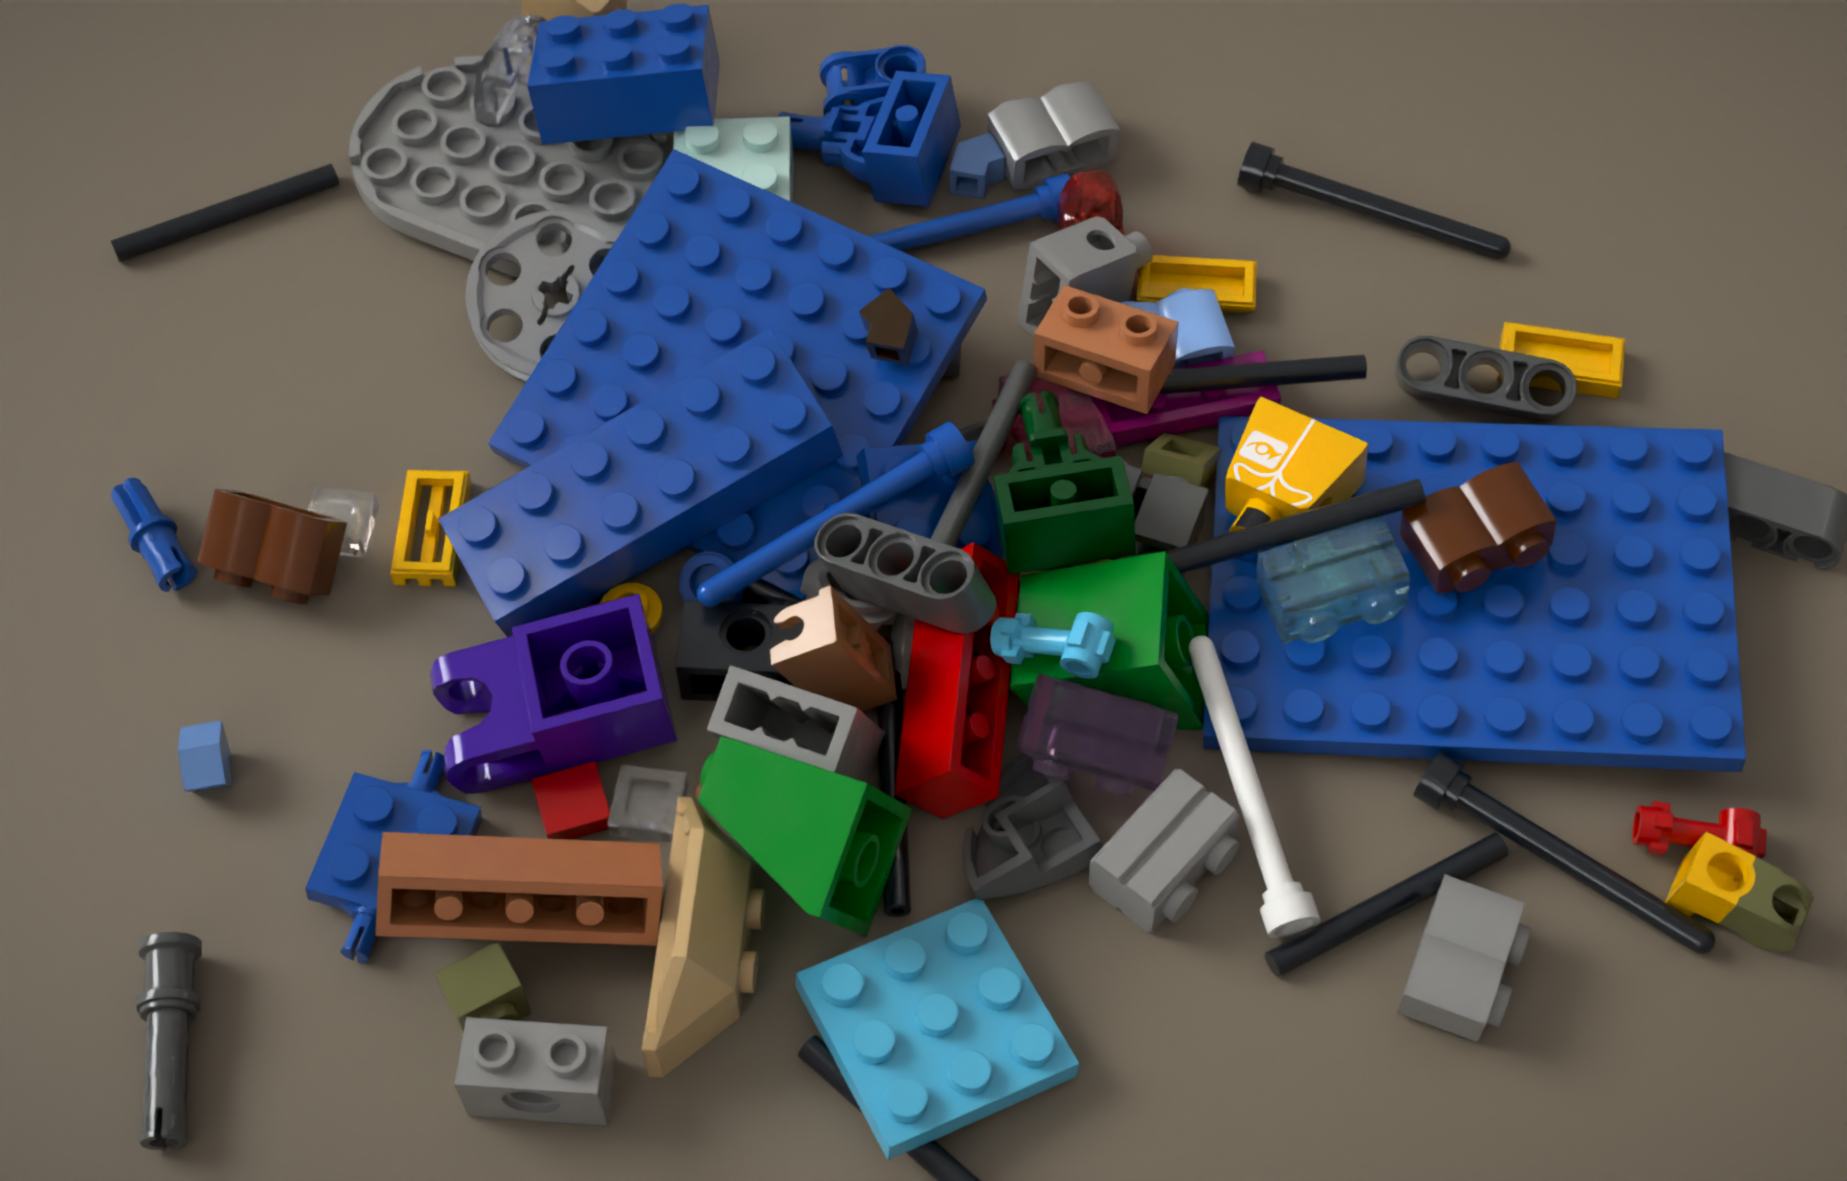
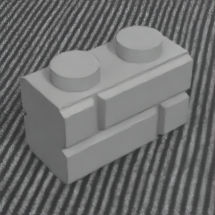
M1180 768L1174 769L1090 860L1088 885L1095 894L1115 909H1121L1124 916L1147 933H1152L1166 917L1172 922H1176L1194 902L1198 894V889L1194 885L1208 870L1214 875L1220 874L1237 853L1240 843L1235 840L1239 815L1235 808L1213 792L1208 793L1205 791L1202 784Z

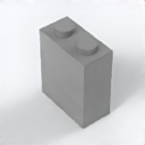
M732 665L729 667L707 730L718 738L724 736L865 783L868 782L885 734L880 727L854 706Z

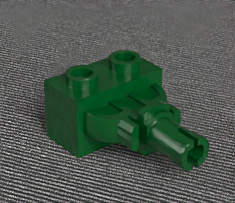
M1041 391L1044 409L1042 414H1040L1035 392L1025 395L1019 403V411L1025 426L1031 462L1027 460L1024 444L1017 443L1012 448L1014 465L1009 473L994 476L998 528L1008 575L1136 555L1134 501L1122 455L1101 459L1096 454L1088 451L1085 437L1082 434H1073L1075 454L1073 455L1069 446L1067 429L1063 428L1057 396L1050 391Z

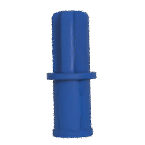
M134 477L127 478L123 484L114 486L111 492V499L130 530L128 537L129 545L133 551L141 553L146 560L160 590L169 592L171 585L167 579L171 582L174 591L186 587L196 577L197 569L177 539L178 527L174 519L162 515L148 488L141 483L140 479Z

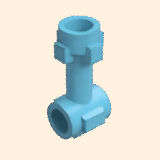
M1016 613L1015 618L1000 617L994 622L990 634V645L996 656L1002 657L1006 663L1022 664L1024 657L1033 658L1035 654L1062 656L1060 666L1065 671L1081 678L1091 679L1098 676L1102 663H1108L1116 639L1112 635L1114 631L1113 623L1096 613H1078L1071 630L1036 627V620L1031 614Z

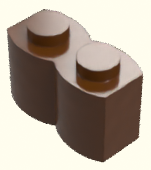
M1518 462L1507 463L1486 470L1461 486L1446 488L1425 496L1426 504L1402 511L1400 536L1436 594L1447 593L1453 590L1461 593L1468 592L1486 582L1491 572L1495 569H1502L1513 565L1523 568L1536 563L1547 554L1550 546L1553 544L1557 522Z
M215 489L197 562L214 568L213 579L250 588L253 579L272 585L269 595L274 598L292 603L307 604L309 595L330 594L348 522L238 490Z

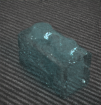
M1383 516L1260 552L1257 555L1258 589L1268 612L1270 611L1272 621L1282 643H1288L1301 638L1308 643L1319 642L1332 636L1340 626L1363 619L1369 624L1382 623L1394 617L1402 607L1407 606L1410 584L1409 570L1398 547L1395 548L1394 539Z

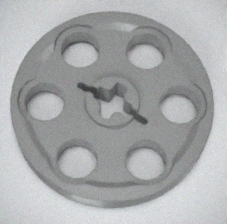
M551 210L520 217L492 235L482 246L471 265L465 295L466 309L472 330L486 355L506 373L527 382L541 360L543 350L553 341L593 278L591 273L593 262L599 257L608 254L620 234L609 225L589 215L565 210ZM560 230L567 233L572 239L569 249L557 256L543 253L538 247L539 240L548 231ZM500 260H511L520 266L521 273L514 283L499 286L488 279L490 267ZM566 285V293L570 303L567 305L558 302L553 309H549L548 313H546L548 304L544 294L546 292L556 294L561 287L564 288ZM503 315L514 316L523 324L520 335L509 342L497 341L489 335L491 323Z

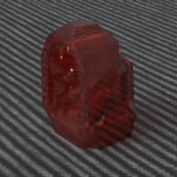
M1099 169L1077 172L1066 182L1058 198L1059 231L1098 216L1105 218L1124 235L1123 207L1115 181L1109 173Z

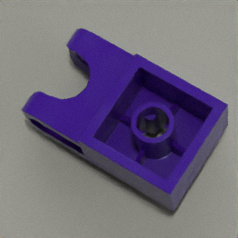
M639 594L512 627L513 636L448 653L435 660L431 668L430 678L433 694L446 710L454 714L489 712L480 724L454 735L445 746L444 763L447 780L456 789L466 794L488 792L595 761L597 763L677 741L654 636Z

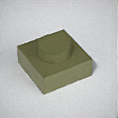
M1164 432L1145 449L1141 468L1142 473L1152 476L1154 473L1166 477L1178 476L1201 487L1216 473L1217 459L1222 447Z

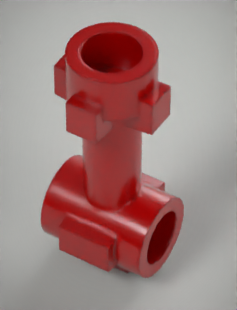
M1653 801L1650 806L1638 805L1632 825L1633 845L1647 847V853L1664 856L1668 851L1669 844L1693 847L1704 833L1708 832L1760 859H1763L1766 855L1767 829L1760 828L1761 815L1753 810L1744 808L1724 809L1719 812L1718 824L1673 817L1674 814L1671 813L1670 803Z

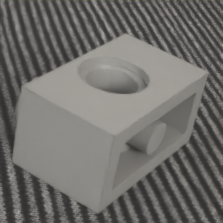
M466 1017L454 1085L468 1116L608 1126L617 1057L608 1027Z

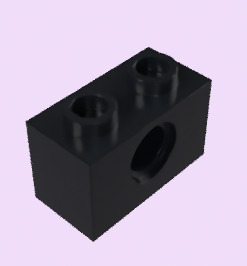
M726 599L715 606L707 607L699 601L684 600L675 666L681 700L717 701L730 665L794 686L771 665L770 649L785 640H793L802 633L804 629L803 622L787 629H780L774 623V618L778 613L795 603L790 601H773L769 604L735 603ZM747 644L759 646L750 651L737 650V648Z

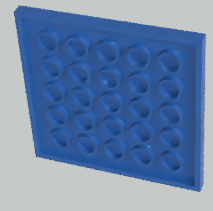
M674 149L487 444L495 454L526 469L771 327L832 424L843 456L685 547L697 554L705 551L724 553L733 557L738 562L822 512L826 502L837 503L859 490L861 482L856 455L863 448L900 446L904 443L987 301L986 291L978 285ZM888 288L914 314L918 333L909 365L871 359L866 344L868 332L863 326L859 311ZM815 546L762 577L761 580L802 600L806 599V595L800 591L807 567L813 561L820 558L815 550Z

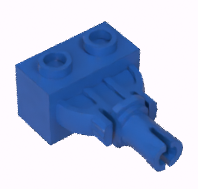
M905 71L895 72L887 94L884 97L868 100L858 106L838 105V107H832L831 111L826 113L825 116L820 117L780 112L777 116L790 117L793 150L821 151L824 165L843 167L855 179L870 184L875 202L929 207L961 127L951 76Z

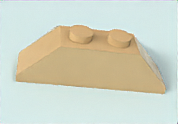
M678 797L668 874L642 1043V1053L649 1077L663 1078L738 1020L741 1016L743 993H755L757 984L758 952L749 951L751 929H763L766 891L765 889L755 888L751 862L692 797Z

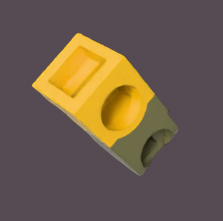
M1705 832L1682 859L1665 902L1689 917L1693 913H1697L1731 929L1755 947L1779 953L1789 952L1795 948L1814 898L1806 885L1781 872L1780 868Z

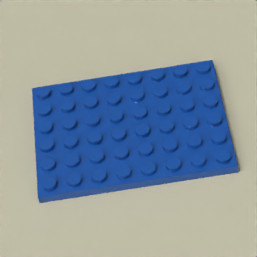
M1219 417L1218 446L1222 447V450L1217 459L1213 537L1229 533L1231 526L1237 519V516L1231 514L1225 508V482L1228 468L1250 417ZM1314 419L1368 443L1365 480L1350 498L1418 478L1422 484L1424 494L1427 496L1446 488L1461 486L1471 478L1496 466L1518 462L1557 520L1553 544L1550 546L1547 554L1536 563L1523 568L1513 565L1502 569H1495L1491 572L1487 581L1474 590L1463 593L1453 590L1447 593L1436 594L1400 536L1403 511L1401 510L1314 535L1308 543L1297 544L1290 542L1213 564L1211 567L1208 638L1212 640L1249 751L1434 759L1440 751H1443L1456 760L1724 772H1742L1746 761L1723 430ZM1205 703L1203 749L1221 750Z

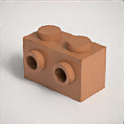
M1064 285L1034 332L1033 365L1037 369L1036 378L1147 414L1175 366L1179 322Z

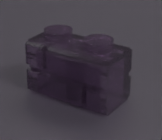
M1039 673L1036 676L1028 703L1029 710L1024 716L1017 740V750L1031 758H1035L1032 770L1071 781L1074 769L1096 775L1094 787L1126 797H1132L1135 786L1153 791L1159 787L1167 761L1166 752L1171 747L1179 720L1177 713L1160 706Z

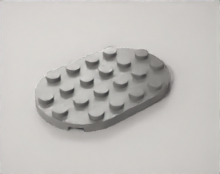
M489 56L453 57L455 65L437 68L425 73L422 72L421 66L409 70L379 90L365 105L354 124L350 136L349 159L356 187L371 212L383 223L405 235L474 261L482 246L499 229L520 217L541 211L565 210L589 215L609 225L620 234L672 153L665 133L542 145L527 87L531 67L508 59ZM548 231L539 240L538 247L547 255L557 256L569 249L572 239L563 231ZM606 255L599 257L593 262L591 267L593 276ZM500 260L490 267L518 278L521 273L520 266L511 260Z

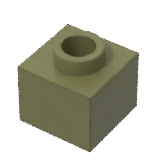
M498 940L434 973L446 1003L462 1033H464L466 1017L520 1021L521 1018L532 1013L522 984Z

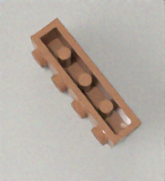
M383 832L378 872L375 936L657 946L663 892L660 843Z

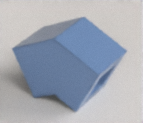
M990 132L957 143L949 169L950 194L985 199L988 186L1005 181V156Z
M222 720L180 727L178 756L184 791L197 792L233 785L230 767L231 751Z

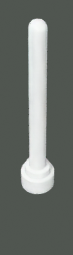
M1197 636L1190 641L1188 651L1267 887V891L1262 894L1265 904L1260 908V913L1268 937L1281 939L1304 933L1321 922L1311 892H1305L1300 882H1293L1215 646L1210 638Z

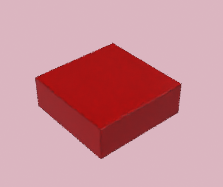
M595 761L531 779L547 839L572 840L614 828Z

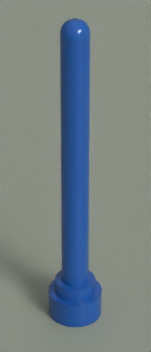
M1066 173L1044 179L1043 186L1035 187L1034 194L869 237L903 252L1039 216L1042 221L1052 219L1054 224H1059L1079 218L1078 199L1071 177Z
M950 421L925 435L926 442L918 446L919 454L703 582L697 589L699 602L707 607L715 606L814 547L815 537L819 528L835 515L853 513L865 516L932 475L936 479L944 475L953 478L972 467L975 461L965 438Z

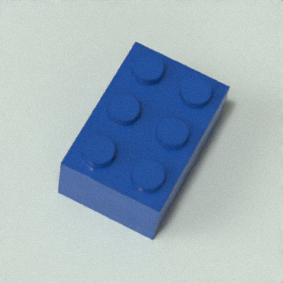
M673 4L664 9L640 12L621 9L601 16L576 18L571 15L555 17L550 21L539 22L527 87L542 145L685 131L686 127L714 126L720 60L709 5L690 6L687 4Z

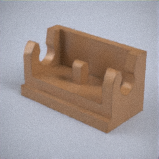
M831 585L819 589V596L783 609L774 618V623L780 629L791 628L800 622L804 623V629L797 638L785 640L770 649L771 665L795 687L854 706L862 712L897 700L890 644Z

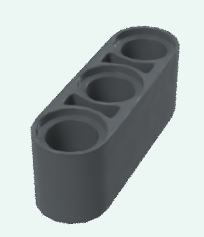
M1418 336L1410 339L1401 348L1395 365V377L1399 387L1406 394L1413 397L1536 422H1549L1559 418L1570 406L1576 394V380L1573 372L1561 362L1435 336ZM1417 353H1428L1438 360L1441 373L1431 381L1420 382L1408 373L1406 368L1407 360ZM1477 365H1489L1499 373L1501 387L1493 393L1481 394L1470 386L1467 380V372ZM1538 377L1554 379L1562 390L1561 401L1553 406H1543L1536 403L1530 395L1529 383Z
M1724 452L1730 540L1736 541V538L1740 537L1752 541L1751 547L1796 562L1798 557L1815 562L1814 568L1820 570L1834 567L1840 561L1847 539V494L1845 492Z
M853 513L835 515L827 520L816 534L815 550L842 590L853 597L954 633L966 634L975 632L985 626L993 617L996 609V597L971 556L959 548Z

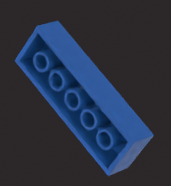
M770 327L438 520L495 623L507 637L513 636L512 627L579 610L614 587L627 582L843 456L832 424Z

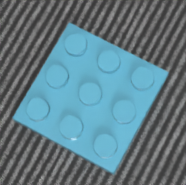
M973 899L796 973L795 987L887 1160L1077 1077L1078 1060L983 899Z

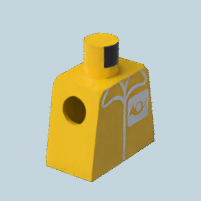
M1260 396L1226 475L1225 508L1231 514L1237 516L1229 533L1349 499L1365 480L1368 443ZM1313 536L1293 542L1297 544L1308 543Z

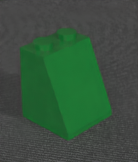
M1166 551L1021 575L1016 613L1031 614L1036 620V627L1071 630L1078 613L1092 612L1107 618L1113 623L1114 631L1112 635L1116 639L1108 663H1102L1098 676L1091 679L1081 678L1065 671L1060 666L1062 656L1035 654L1033 658L1024 657L1022 664L1011 663L1010 690L1014 695L1019 696L1036 718L1182 730H1200L1204 728L1205 700L1189 655L1188 646L1190 641L1197 636L1208 637L1209 614Z
M721 736L716 751L707 757L700 775L702 789L697 801L806 913L867 937L912 808L868 783Z

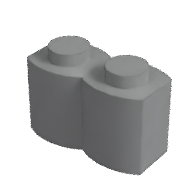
M1092 82L1061 84L1041 98L1028 97L1008 100L988 113L987 133L990 132L1005 156V175L1013 189L1025 190L1043 186L1044 179L1065 173H1083L1104 166L1118 157L1120 128Z
M1445 874L1433 903L1397 1013L1478 1042L1486 1024L1499 1028L1512 992L1511 987L1500 984L1505 964L1509 963L1518 967L1531 931V927L1519 923L1525 903Z

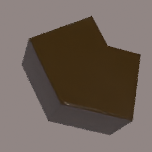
M888 288L859 311L863 326L868 332L866 344L871 359L909 365L918 333L914 314Z

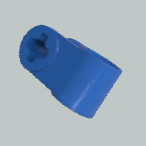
M896 45L884 49L859 52L841 51L831 54L823 60L819 70L821 82L827 88V97L823 102L824 116L831 111L832 107L846 105V99H851V106H858L868 100L886 96L896 71L927 73L923 54L917 48L909 45ZM842 68L847 69L848 80H842Z

